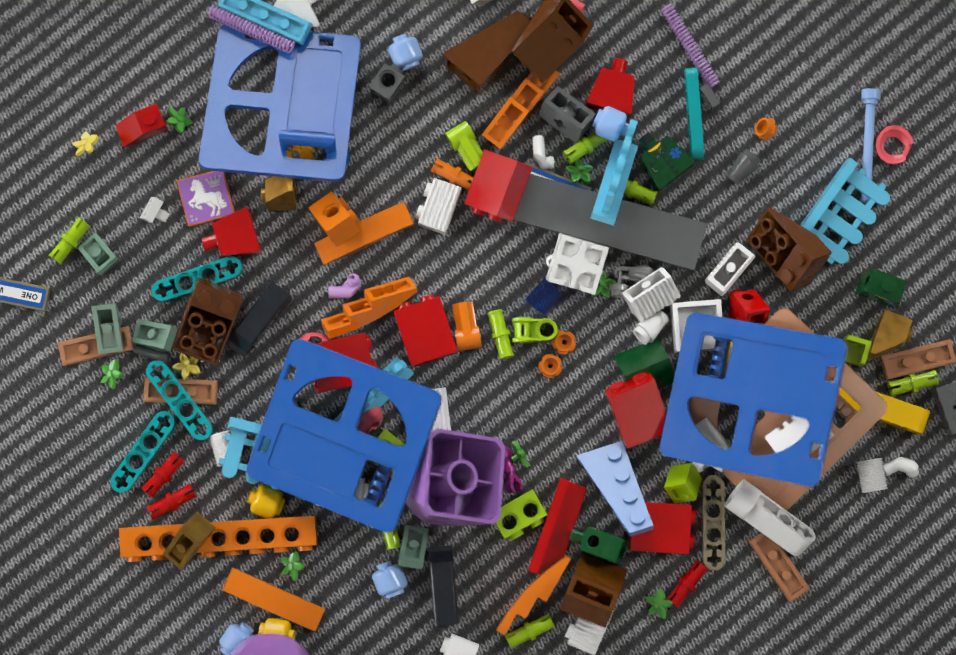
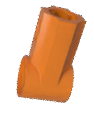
M473 301L453 304L452 310L456 324L455 336L458 351L482 348L479 326L477 327Z

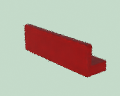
M560 478L528 571L541 574L564 557L570 534L575 526L587 491L586 487Z

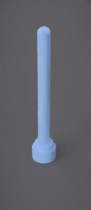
M862 89L861 100L866 105L863 169L867 171L864 176L872 181L875 105H878V101L881 100V90ZM861 193V202L866 204L869 198Z

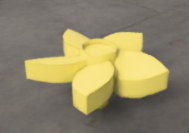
M85 131L81 141L73 143L76 148H79L75 155L79 157L85 150L88 153H92L93 145L98 142L99 137L97 135H89Z
M183 353L180 354L181 363H176L172 366L173 370H182L183 380L187 379L190 373L194 375L201 374L197 366L199 359L194 357L188 359Z

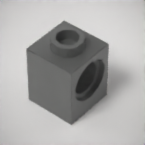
M384 63L369 85L370 92L390 104L405 82V76L402 75L403 70L394 64L389 66ZM386 77H392L395 83L391 87H386L382 84V80Z

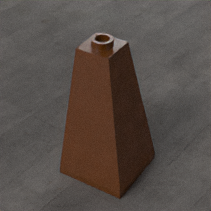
M517 10L447 50L443 54L444 65L481 95L515 55L512 49L532 17L525 12L521 14Z

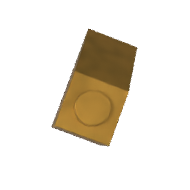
M272 176L265 180V189H261L262 203H266L268 212L297 210L294 178Z
M885 309L879 316L867 360L870 361L899 349L904 342L908 343L913 333V329L910 328L912 320Z
M196 512L179 529L163 555L182 570L208 540L216 527L199 512Z

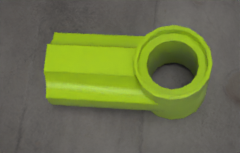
M464 121L447 131L445 135L453 149L458 151L466 167L472 172L477 170L483 152L477 144L476 137L469 124Z

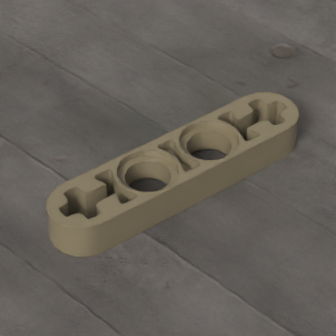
M712 475L705 478L702 482V561L707 569L715 571L721 569L725 564V485L720 477ZM711 479H714L715 483L720 485V488L715 490V497L720 496V501H706V496L711 497V489L706 487L707 484L711 483ZM716 504L719 506L720 514L716 518L708 516L706 511L708 505ZM716 528L719 530L720 538L717 542L708 540L707 532L709 529ZM706 545H721V550L715 549L716 557H720V562H716L715 567H712L711 562H707V557L712 556V549L707 550Z

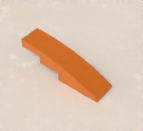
M555 71L548 79L541 83L531 72L512 97L510 96L482 136L499 149H502L560 76V73Z
M402 202L357 222L356 224L360 232L339 247H336L328 236L315 242L314 245L323 265H326L365 249L368 245L413 226L414 223L405 203Z
M405 277L365 289V298L342 304L344 313L321 319L322 327L329 339L354 331L397 308L417 293V287L410 277Z
M565 555L527 586L511 605L496 630L505 635L517 614L526 619L537 598L547 602L571 558Z
M233 567L222 589L231 595L313 631H316L325 611L321 606Z

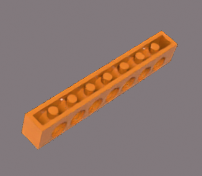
M317 516L210 522L216 528L197 553H200V557H215V552L225 551V556L240 555L239 550L248 549L249 554L264 553V548H273L274 553L288 552V547L298 546V551L313 550L312 545H318ZM184 524L119 528L120 558L127 557V562L142 561V556H151L152 560H166V557L163 555L167 548L164 543L165 538L169 535L175 537ZM291 527L296 528L299 532L297 540L293 542L286 538V531ZM265 529H271L274 532V539L270 543H265L262 540L261 535ZM243 530L247 531L250 535V540L245 545L240 544L237 540L238 533ZM217 532H222L225 535V542L221 546H217L213 542V536ZM144 537H149L152 541V546L147 551L143 550L140 546V542Z

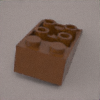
M543 0L512 49V52L543 83L583 44L593 25L571 0Z
M771 207L766 208L746 239L748 244L791 292L810 285L832 253L817 235Z
M198 277L171 349L217 366L242 304L243 294Z
M582 551L560 610L606 628L628 569Z

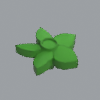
M168 107V113L171 117L166 121V124L175 125L174 128L178 133L181 134L185 127L193 124L191 119L185 116V107L181 108L178 112L172 107Z
M578 159L575 161V166L565 167L567 172L573 174L571 177L572 184L579 180L586 184L590 183L589 173L593 166H583L582 161Z
M602 270L595 295L591 294V297L601 292L604 297L609 298V285L615 284L616 281L606 279V274Z
M114 359L109 365H102V371L106 375L100 382L105 384L109 382L111 389H115L116 379H120L123 376L122 372L119 371L118 360Z
M513 441L512 448L516 455L511 457L512 461L514 462L520 458L521 463L526 467L531 466L525 457L524 450L520 448L516 441Z
M296 551L290 556L281 557L283 565L286 566L281 575L291 574L293 581L298 579L297 571L305 568L299 562V554Z
M660 589L656 592L655 596H646L648 603L652 605L648 615L658 612L661 618L666 619L665 608L670 607L673 603L665 600V593Z

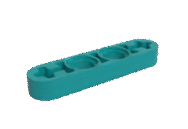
M685 68L684 84L690 157L694 160H704L697 68Z
M225 257L158 280L152 286V295L159 302H169L191 294L197 278H202V274L206 269H213L215 271V279L211 282L221 284L238 278L242 274L243 265L236 257ZM231 261L234 265L238 264L234 274H231L230 271L222 272L225 277L220 279V272L216 266L220 265L221 269L229 267L228 263ZM183 277H190L193 281L192 287L188 290L181 289L179 285ZM171 281L175 282V287L179 291L177 294H175L173 289L167 291L166 297H163L161 294L157 295L161 285L165 288L172 287Z
M162 361L151 362L146 369V375L189 433L198 440L208 439L213 433L211 422L171 369ZM153 367H163L162 375L166 379L170 375L172 379L164 382L160 387L159 383L163 381L158 376H152L154 373ZM170 384H176L179 388V393L174 398H170L166 394V388ZM185 403H190L194 408L193 414L189 417H184L180 412L181 406ZM199 414L201 418H198L197 421L201 425H207L205 429L207 434L197 435L198 427L193 422L189 425L188 421L195 419Z
M161 411L151 420L112 475L110 484L115 491L126 493L133 488L174 430L176 419L172 413ZM169 416L168 422L170 426H164L160 431L164 433L162 438L158 433L151 431L153 426L157 430L160 427V417L166 418ZM149 435H153L157 439V445L153 449H148L144 445V439ZM134 455H139L143 459V464L138 469H134L130 465V459ZM124 467H126L129 471L136 473L134 478L132 475H129L127 477V487H117L119 484L117 478H123L127 473L126 471H123Z

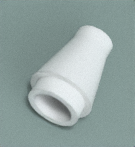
M660 310L652 317L645 319L644 322L636 324L633 333L644 345L648 342L652 343L665 324L669 322V318Z

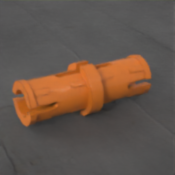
M439 158L436 159L435 165L431 169L432 173L434 172L449 180V183L457 184L467 190L470 189L474 178L461 171L462 168L458 166L455 168Z

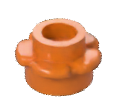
M761 118L755 126L756 135L764 141L773 138L777 132L775 120L772 118Z
M559 331L556 338L552 340L553 348L557 349L560 354H567L569 351H573L576 347V342H574L575 336L569 331ZM563 340L567 342L565 345L562 344Z
M547 354L542 357V361L538 364L539 371L543 372V376L547 378H552L554 375L558 376L562 371V361L558 356Z

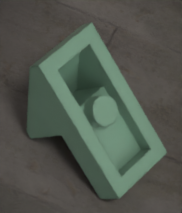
M96 232L77 247L100 276L105 275L121 261Z
M110 303L91 306L98 353L105 354L123 351L124 346L120 327L122 319L117 304Z
M138 319L131 342L167 353L171 351L178 328Z
M405 525L398 566L416 569L423 568L429 528Z

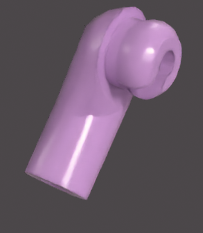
M351 273L347 276V280L342 286H329V298L352 297L360 288L361 280L359 276Z

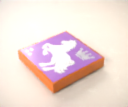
M211 171L177 180L189 228L220 220L235 212L225 172Z

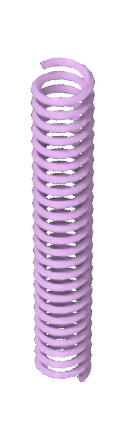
M672 3L668 4L662 9L661 13H664L663 16L668 20L667 23H670L669 26H672L671 29H674L673 32H675L677 39H679L681 45H684L683 48H685L687 55L695 64L703 80H706L705 83L709 84L712 88L720 80H717L718 77L710 80L716 74L709 76L714 71H710L712 67L706 69L710 66V64H707L708 61L700 64L706 60V58L699 60L704 56L703 54L700 55L702 51L693 55L700 48H697L698 45L690 48L696 42L688 45L694 39H690L692 35L688 36L690 32H687L686 26L681 27L684 23L682 19L678 20L680 16L671 20L678 13H675L676 10H673V6L666 10L672 5Z
M212 5L208 15L210 19L212 18L216 22L219 21L223 25L226 24V26L236 29V31L239 30L243 34L246 33V35L256 38V40L263 43L266 42L267 45L276 47L280 51L283 50L287 54L295 46V41H288V38L285 39V37L278 36L274 32H268V29L265 30L261 26L258 27L254 23L251 24L248 20H241V17L238 18L234 14L231 15V12H225L224 9L221 11V8L218 9V6Z

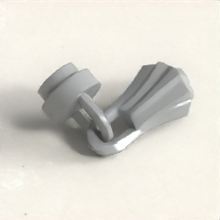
M647 264L636 267H616L614 276L618 279L617 284L609 285L611 297L624 298L622 292L627 290L629 286L621 284V281L639 282L653 273V269ZM622 271H628V276L622 275Z

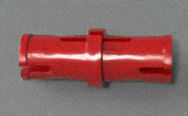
M173 452L160 468L157 467L155 469L156 473L141 487L144 492H147L152 485L154 486L148 492L150 497L153 498L166 482L169 483L172 480L171 476L185 463L182 458H179L173 464L179 456L176 452Z
M189 483L172 494L169 492L165 494V498L148 505V512L159 509L150 515L152 519L155 520L170 510L176 511L179 509L178 506L196 498L195 491L185 495V493L193 489L192 485Z
M696 560L685 576L679 578L680 582L666 599L679 608L690 592L696 590L695 586L708 569Z

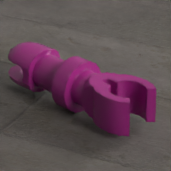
M505 446L503 474H506L505 488L507 493L510 494L514 491L519 492L523 490V484L515 474L517 469L511 461V450Z

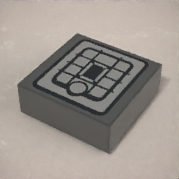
M705 84L699 89L700 97L710 112L718 108L720 100L709 84Z

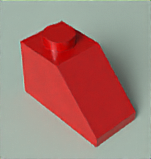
M157 103L133 112L115 125L124 148L169 131Z

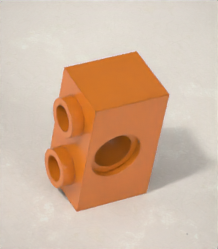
M332 191L308 207L336 247H339L360 232L356 224L359 219L353 210L349 209L342 196L337 199Z

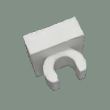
M151 197L140 218L149 223H152L155 218L166 222L170 214L160 209L163 201L156 197Z

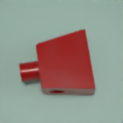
M614 58L612 69H601L588 97L587 108L603 110L609 106L624 112L627 118H630L635 76L625 73L628 61Z
M248 207L212 223L215 234L202 238L205 252L219 248L223 258L262 254Z
M735 289L729 294L731 300L728 313L729 319L762 325L768 321L770 308L755 290L742 291Z

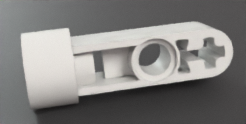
M745 479L738 483L724 504V507L748 522L794 556H800L816 538L815 533L809 526L771 500Z

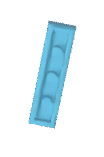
M220 0L217 5L218 8L224 9L225 12H231V14L241 17L245 21L248 20V22L268 29V31L274 32L279 36L281 35V37L288 38L292 42L295 41V43L303 46L313 25L309 21L261 0Z

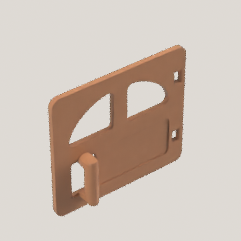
M787 308L779 309L764 324L815 334ZM729 361L725 365L723 379L726 377ZM846 363L840 387L861 408L857 411L838 394L835 411L845 419L846 424L838 428L832 422L831 431L834 436L828 442L821 477L887 411L886 401ZM829 367L826 381H834L835 367ZM693 397L689 401V411L695 425L707 416L719 431L718 416L721 402ZM765 411V416L754 428L750 447L752 455L763 456L776 453L765 436L778 427L781 430L784 429L782 423L793 421L792 416ZM820 447L811 453V458L818 459ZM727 469L722 472L735 486L743 479L752 485L755 484L767 497L785 510H788L811 488Z

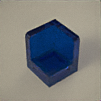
M543 277L527 295L525 300L544 315L562 293Z

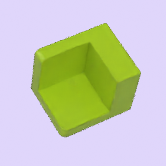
M852 335L845 336L843 341L846 342L848 347L845 363L858 367L864 366L872 341Z
M692 463L671 466L664 488L675 504L695 501L702 483V477Z

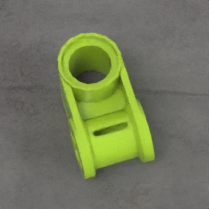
M512 318L514 323L512 343L552 342L557 336V325L551 319ZM546 324L554 328V333L549 337H544L540 333L541 327ZM522 325H524V335H523V336H522Z

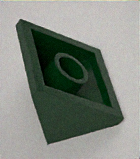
M658 337L652 343L641 344L613 356L624 382L631 380L633 376L639 373L647 374L650 372L658 389L673 384L675 374L672 364Z

